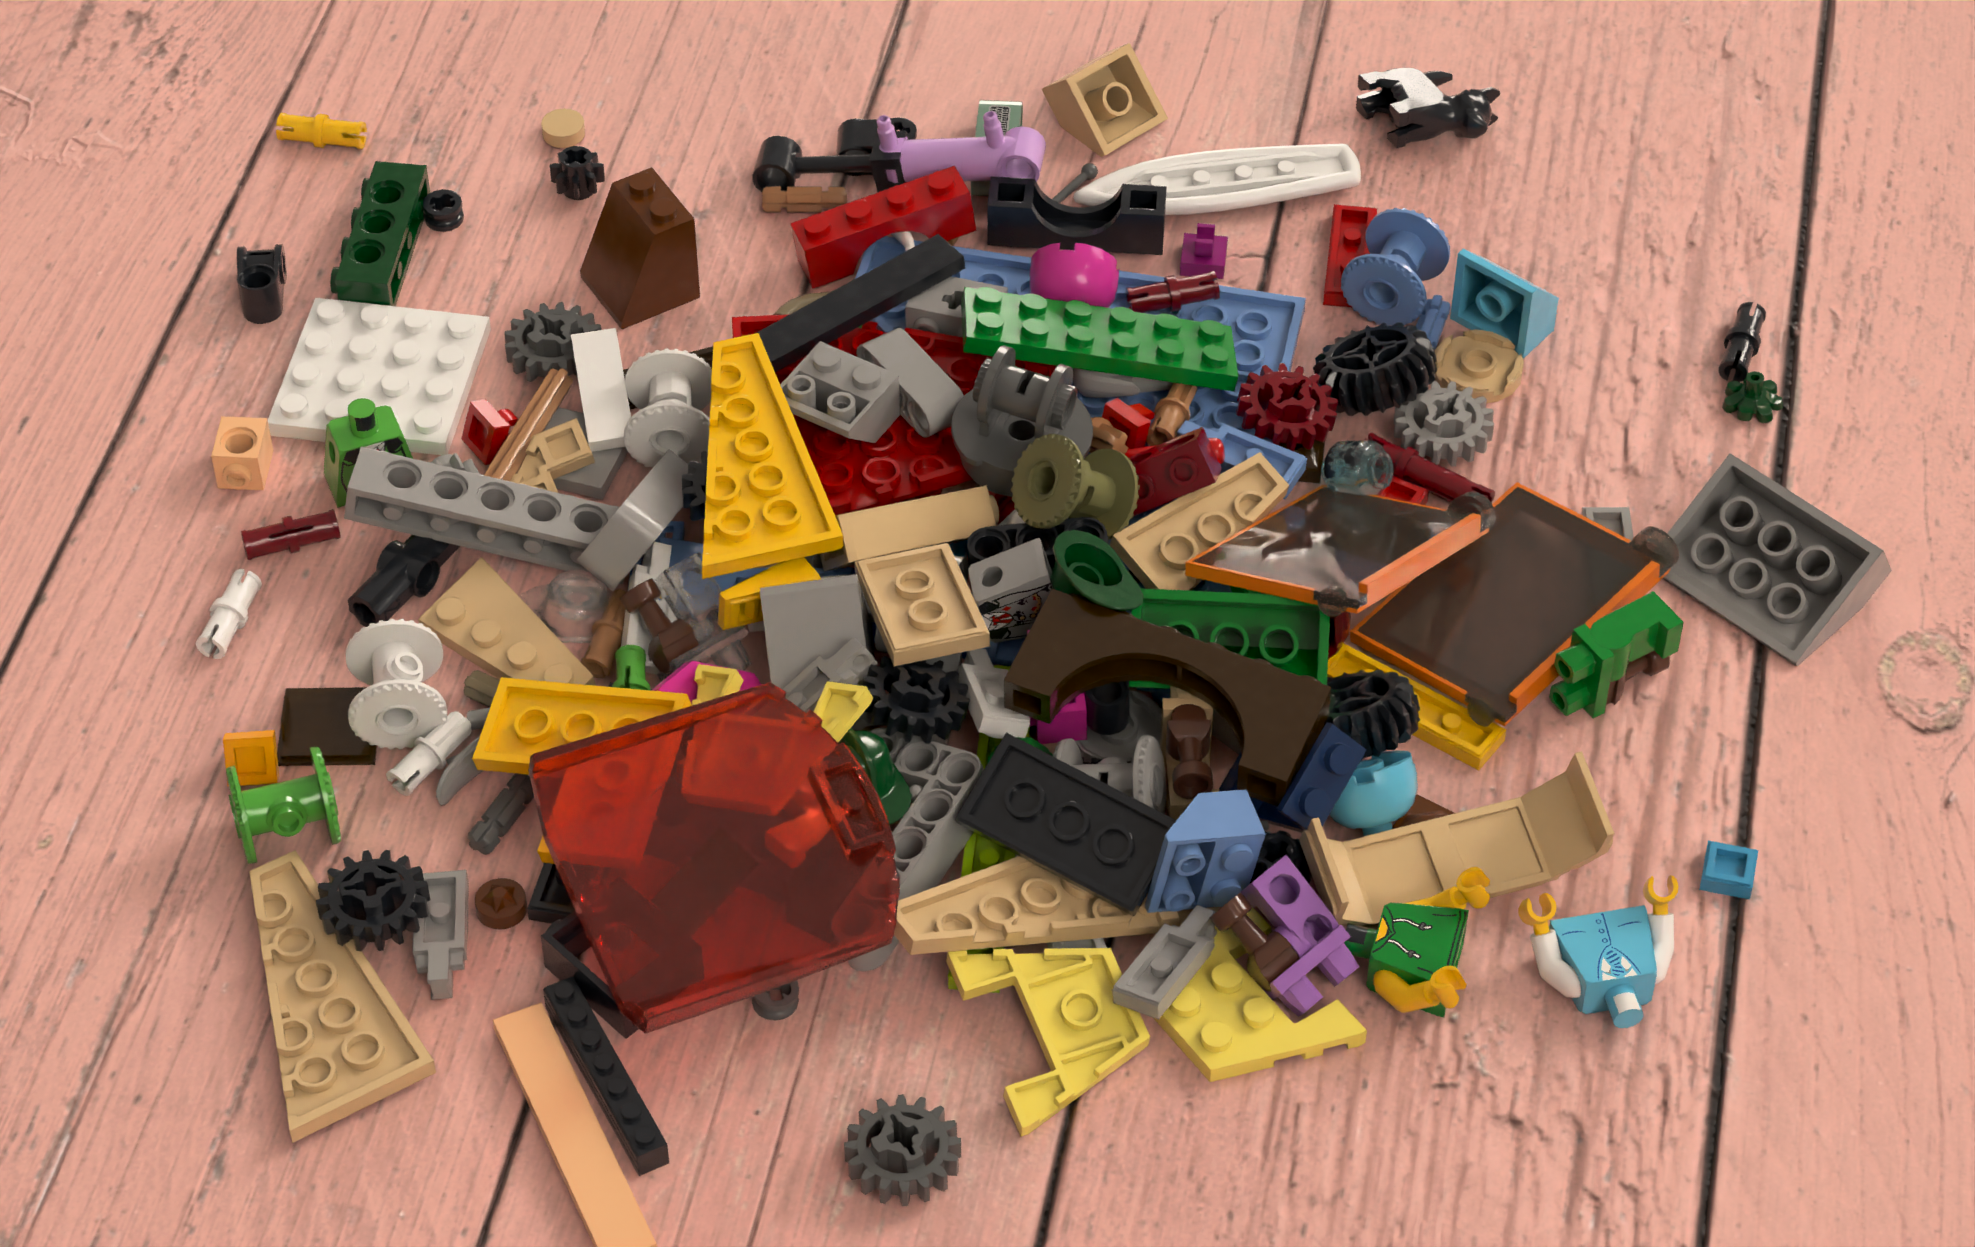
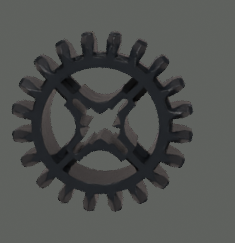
M1399 322L1392 326L1382 323L1377 327L1371 328L1367 325L1365 329L1357 332L1351 330L1350 335L1346 337H1337L1335 344L1327 345L1323 348V353L1315 358L1316 365L1313 367L1314 374L1320 375L1318 385H1330L1332 387L1330 397L1338 399L1336 413L1346 412L1348 416L1363 413L1364 416H1368L1371 412L1381 411L1384 413L1386 409L1392 407L1400 408L1401 403L1416 400V394L1425 393L1428 390V385L1436 380L1435 372L1437 367L1435 362H1437L1434 347H1432L1425 331L1418 330L1414 325L1404 327L1403 323Z
M1361 669L1353 674L1344 672L1342 676L1335 678L1327 677V686L1331 687L1329 716L1325 724L1332 723L1366 749L1361 762L1366 757H1379L1383 751L1395 750L1398 748V743H1406L1411 739V735L1418 730V722L1420 721L1418 711H1420L1418 697L1414 695L1413 686L1409 684L1408 678L1398 676V673L1395 672L1384 673L1383 670L1379 669L1373 672H1365Z

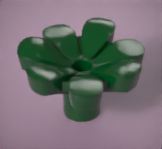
M1753 371L1747 374L1743 383L1730 381L1727 384L1725 394L1728 397L1724 399L1722 408L1726 413L1738 410L1737 418L1741 421H1750L1753 414H1756L1759 422L1769 423L1773 420L1772 410H1781L1783 408L1782 397L1776 395L1777 384L1774 381H1764L1765 378L1762 373Z

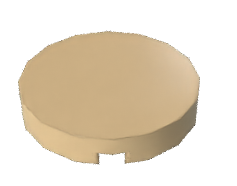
M1484 330L1464 331L1463 336L1453 339V335L1444 338L1435 349L1437 362H1435L1437 367L1435 381L1438 382L1440 388H1447L1448 384L1453 381L1456 382V390L1462 392L1465 388L1471 387L1473 388L1472 398L1484 396L1487 399L1486 403H1492L1512 395L1521 384L1524 364L1521 353L1519 355L1515 351V345L1508 338Z

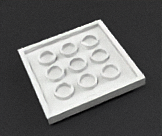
M315 298L268 418L270 435L325 442L326 425L331 420L348 416V405L356 399L365 398L373 401L375 407L386 405L392 408L410 452L433 455L448 454L491 331L489 317Z

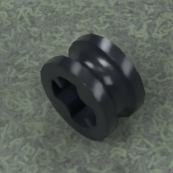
M441 189L429 193L424 198V217L426 225L430 229L446 232L452 231L462 224L464 214L462 200L458 193L452 190Z

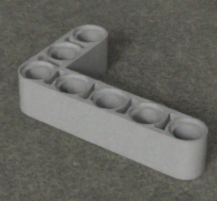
M882 727L869 731L877 734L885 741L892 762L907 782L908 787L917 784L924 788L832 921V932L849 965L855 970L870 971L878 968L889 958L899 943V940L882 920L885 905L937 887L974 833L958 824L955 818L984 771L977 755L935 741L925 744L921 737L914 735L910 743L905 742L903 733L897 731L895 734L888 736L885 734L886 728Z

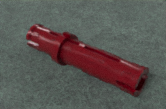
M1372 432L1368 434V439L1375 441L1376 444L1372 442V445L1366 450L1363 449L1365 452L1358 459L1373 466L1375 465L1397 478L1425 488L1430 493L1461 506L1472 513L1480 515L1492 505L1495 497L1494 490L1426 460V458L1419 456L1418 450L1410 446L1405 449L1386 441V439Z

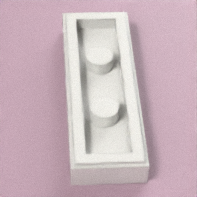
M616 328L571 334L588 444L591 452L626 447L624 443V429L631 418Z

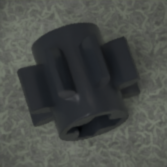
M571 146L557 153L558 163H553L549 166L551 182L556 183L557 193H564L566 197L573 200H583L596 194V183L605 181L604 164L598 163V153H591L589 149L582 146Z

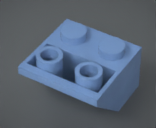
M1246 789L1198 793L1168 830L1163 840L1145 902L1147 913L1194 909L1197 905L1205 908L1223 907L1250 884L1266 834Z

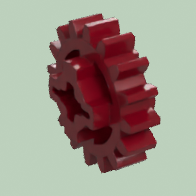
M1280 363L1278 371L1273 372L1271 368L1264 365L1261 368L1260 376L1250 372L1246 383L1241 384L1237 398L1236 415L1244 417L1241 427L1243 429L1254 428L1256 430L1254 436L1263 439L1266 437L1271 440V443L1276 445L1286 443L1287 448L1291 451H1295L1297 443H1301L1309 450L1312 449L1315 439L1324 442L1326 441L1328 431L1333 430L1337 417L1338 399L1330 397L1332 392L1330 385H1318L1320 375L1317 373L1308 378L1303 375L1304 369L1301 366H1298L1294 372H1290L1284 363Z

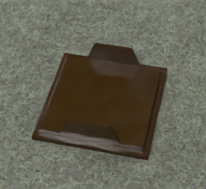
M367 687L286 688L277 750L278 766H313L310 755L311 747L320 748L325 765H375L377 745H369V742L362 741L359 736H356L348 719V709L352 700Z

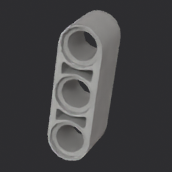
M897 328L857 347L856 354L858 358L899 375L900 415L919 435L927 438L952 426L953 413L964 395L954 381L902 328Z

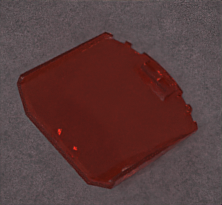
M770 682L537 752L530 756L528 771L545 843L620 1013L645 1034L764 993L892 943L897 923L900 879L897 878L894 857L896 852L895 841L880 798L865 770L844 742L840 744L836 742L821 726L823 720L811 709L807 713L785 698L786 691Z

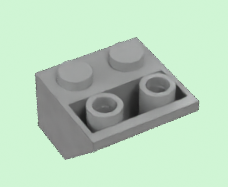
M821 341L780 384L792 414L849 439L876 443L900 415L898 374Z

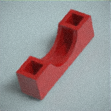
M955 165L790 223L798 262L812 289L853 275L856 265L865 250L874 242L889 234L913 231L921 233L928 238L939 234L946 241L977 231L970 191Z

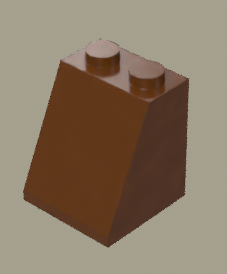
M652 167L612 183L580 269L582 280L621 329L700 298L695 219Z

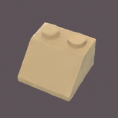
M1130 43L1098 56L1042 88L1060 126L1100 157L1111 153L1168 119Z

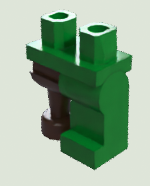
M1653 591L1598 619L1593 623L1591 629L1586 624L1573 629L1570 647L1556 653L1554 666L1563 680L1551 686L1549 694L1551 702L1565 716L1582 708L1593 719L1604 714L1606 705L1610 703L1615 705L1621 699L1627 680L1640 672L1653 676L1668 669L1670 665L1669 656L1679 650L1684 622Z

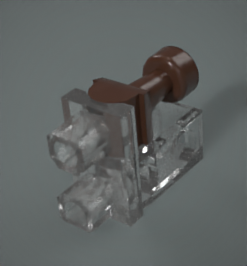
M700 552L664 570L655 580L653 578L646 580L620 597L628 613H640L652 637L649 643L648 656L649 660L660 671L657 676L661 682L681 665L690 661L708 663L713 660L717 666L745 671L752 665L746 649L741 643L749 634L745 626L723 630L718 625L719 597L722 589L715 577L702 579V555ZM665 599L677 620L671 622L656 600L662 601Z

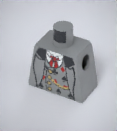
M1040 538L976 562L968 569L972 587L971 594L990 633L991 642L997 643L1026 638L1027 630L1031 629L1050 591L1053 589L1051 582L1052 570Z

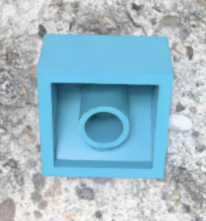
M1462 249L1457 257L1450 319L1470 330L1491 331L1508 338L1515 345V351L1519 355L1521 353L1524 359L1554 331L1559 297L1482 256Z

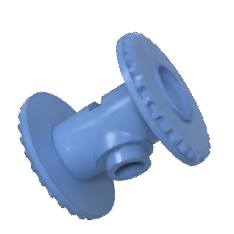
M1394 208L1380 212L1371 220L1366 230V244L1370 254L1361 255L1351 260L1342 273L1341 290H1343V296L1347 299V303L1353 307L1354 311L1360 313L1361 317H1366L1368 321H1374L1377 325L1386 323L1388 326H1392L1399 322L1405 326L1415 321L1421 315L1426 305L1427 296L1422 281L1432 279L1441 274L1449 262L1450 245L1448 238L1444 235L1445 232L1431 218L1425 217L1423 213H1416L1415 210Z

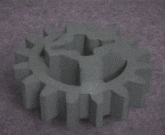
M558 302L555 309H548V306L542 303L539 307L540 312L537 313L525 309L523 310L524 320L512 319L510 321L511 330L505 331L504 334L507 362L513 363L515 374L526 371L527 381L529 382L534 381L538 376L544 379L550 369L559 370L563 368L568 371V376L572 374L577 376L571 334L602 330L600 324H595L592 313L582 316L581 306L578 305L570 311L565 310L563 302Z
M904 1094L898 1095L896 1105L888 1106L880 1098L877 1100L876 1113L873 1114L868 1110L861 1109L859 1111V1125L849 1124L847 1128L848 1142L844 1143L845 1162H848L849 1177L851 1180L861 1179V1192L865 1195L875 1189L880 1190V1203L886 1204L892 1195H898L902 1206H908L910 1195L918 1194L924 1202L930 1201V1188L933 1186L944 1192L948 1189V1175L957 1176L959 1172L961 1138L957 1137V1123L955 1120L945 1121V1111L941 1105L931 1111L926 1110V1098L920 1097L914 1106L907 1105Z

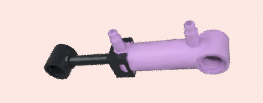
M988 111L983 116L986 137L911 140L908 139L906 131H895L890 118L882 115L877 119L878 128L871 154L802 157V150L794 140L785 136L769 137L763 141L760 147L752 180L755 187L763 192V188L766 186H781V191H787V186H794L796 179L800 178L801 174L872 172L877 192L955 165L963 181H991L992 176L1035 179L1037 182L1043 163L1046 142L1037 130L1030 127L1020 126L1012 128L1004 136L1001 122L993 111Z

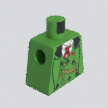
M356 399L348 405V416L331 420L326 425L324 477L337 508L346 505L348 484L361 446L413 459L390 406L375 407L374 402L369 399Z

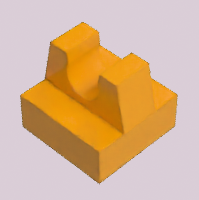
M275 730L224 734L225 767L228 768L235 765L240 786L278 783L280 776Z

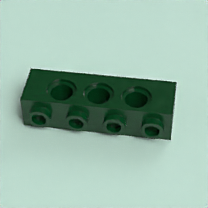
M375 161L370 178H364L362 183L360 207H354L352 212V231L350 237L343 238L340 266L334 267L331 273V292L337 294L338 300L396 306L425 218L423 200L430 193L427 165Z

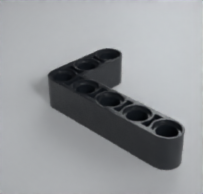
M1091 517L1068 518L1061 524L1049 529L1035 528L1027 523L984 527L973 532L968 538V565L970 567L976 562L1040 538L1050 568L1053 571L1056 562L1053 545L1056 537L1061 533L1071 530L1088 532L1109 545L1107 531L1099 520ZM1129 681L1109 683L1084 692L1087 724L1094 732L1101 735H1113L1127 727L1130 721Z

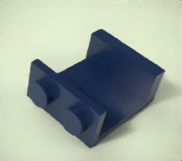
M1326 723L1278 806L1250 797L1259 820L1302 833L1308 829L1311 819L1319 817L1323 827L1364 756L1366 749L1332 723ZM1242 752L1239 753L1222 782L1219 792L1237 790L1238 765Z

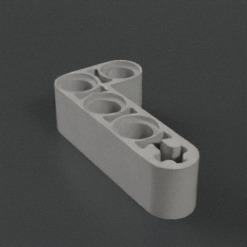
M669 449L613 514L576 562L610 590L614 591L683 507L682 475L688 474V464Z

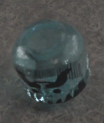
M1373 440L1337 442L1329 449L1321 468L1322 478L1327 488L1334 497L1341 499H1368L1370 494L1378 496L1390 485L1394 473L1391 457L1386 453L1381 444Z

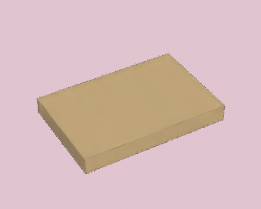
M948 543L854 562L855 575L858 576L863 595L894 666L990 647V633Z

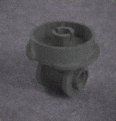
M1002 345L996 351L992 360L986 359L978 371L973 389L956 406L952 417L951 433L953 443L960 454L961 463L967 474L979 485H987L989 491L1013 497V492H1011L1013 482L1011 480L1015 474L1014 468L1017 467V460L1021 458L1023 450L1028 448V444L1033 443L1036 438H1040L1043 435L1059 434L1071 439L1085 458L1092 444L1093 424L1088 410L1077 398V387L1072 386V367L1059 364L1051 377L1015 366L1016 353L1014 348Z

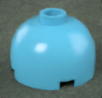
M1400 750L1383 751L1379 757L1372 756V759L1360 761L1332 809L1330 817L1346 828H1362L1364 836L1391 830V822L1405 816L1413 805L1417 794V772L1411 753Z

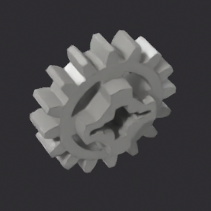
M1434 381L1431 383V389L1425 393L1416 394V400L1405 401L1401 403L1400 408L1395 407L1394 437L1402 438V448L1406 449L1410 446L1419 451V456L1424 457L1426 455L1431 457V462L1437 465L1440 459H1447L1451 467L1456 466L1458 457L1472 462L1474 461L1475 451L1484 454L1487 449V442L1492 441L1494 411L1493 409L1486 408L1487 399L1484 396L1472 398L1473 388L1467 387L1461 392L1456 390V382L1451 381L1447 388H1440L1438 382Z

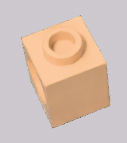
M221 416L211 455L218 489L264 490L273 455L268 419Z

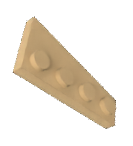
M1259 452L1220 474L1216 483L1179 497L1124 528L1122 531L1115 533L1112 536L1110 546L1146 589L1192 591L1202 579L1185 576V562L1263 519L1286 496L1289 484L1262 453Z
M483 557L465 572L418 619L419 623L429 627L431 631L437 634L442 644L498 679L503 677L596 686L594 676Z

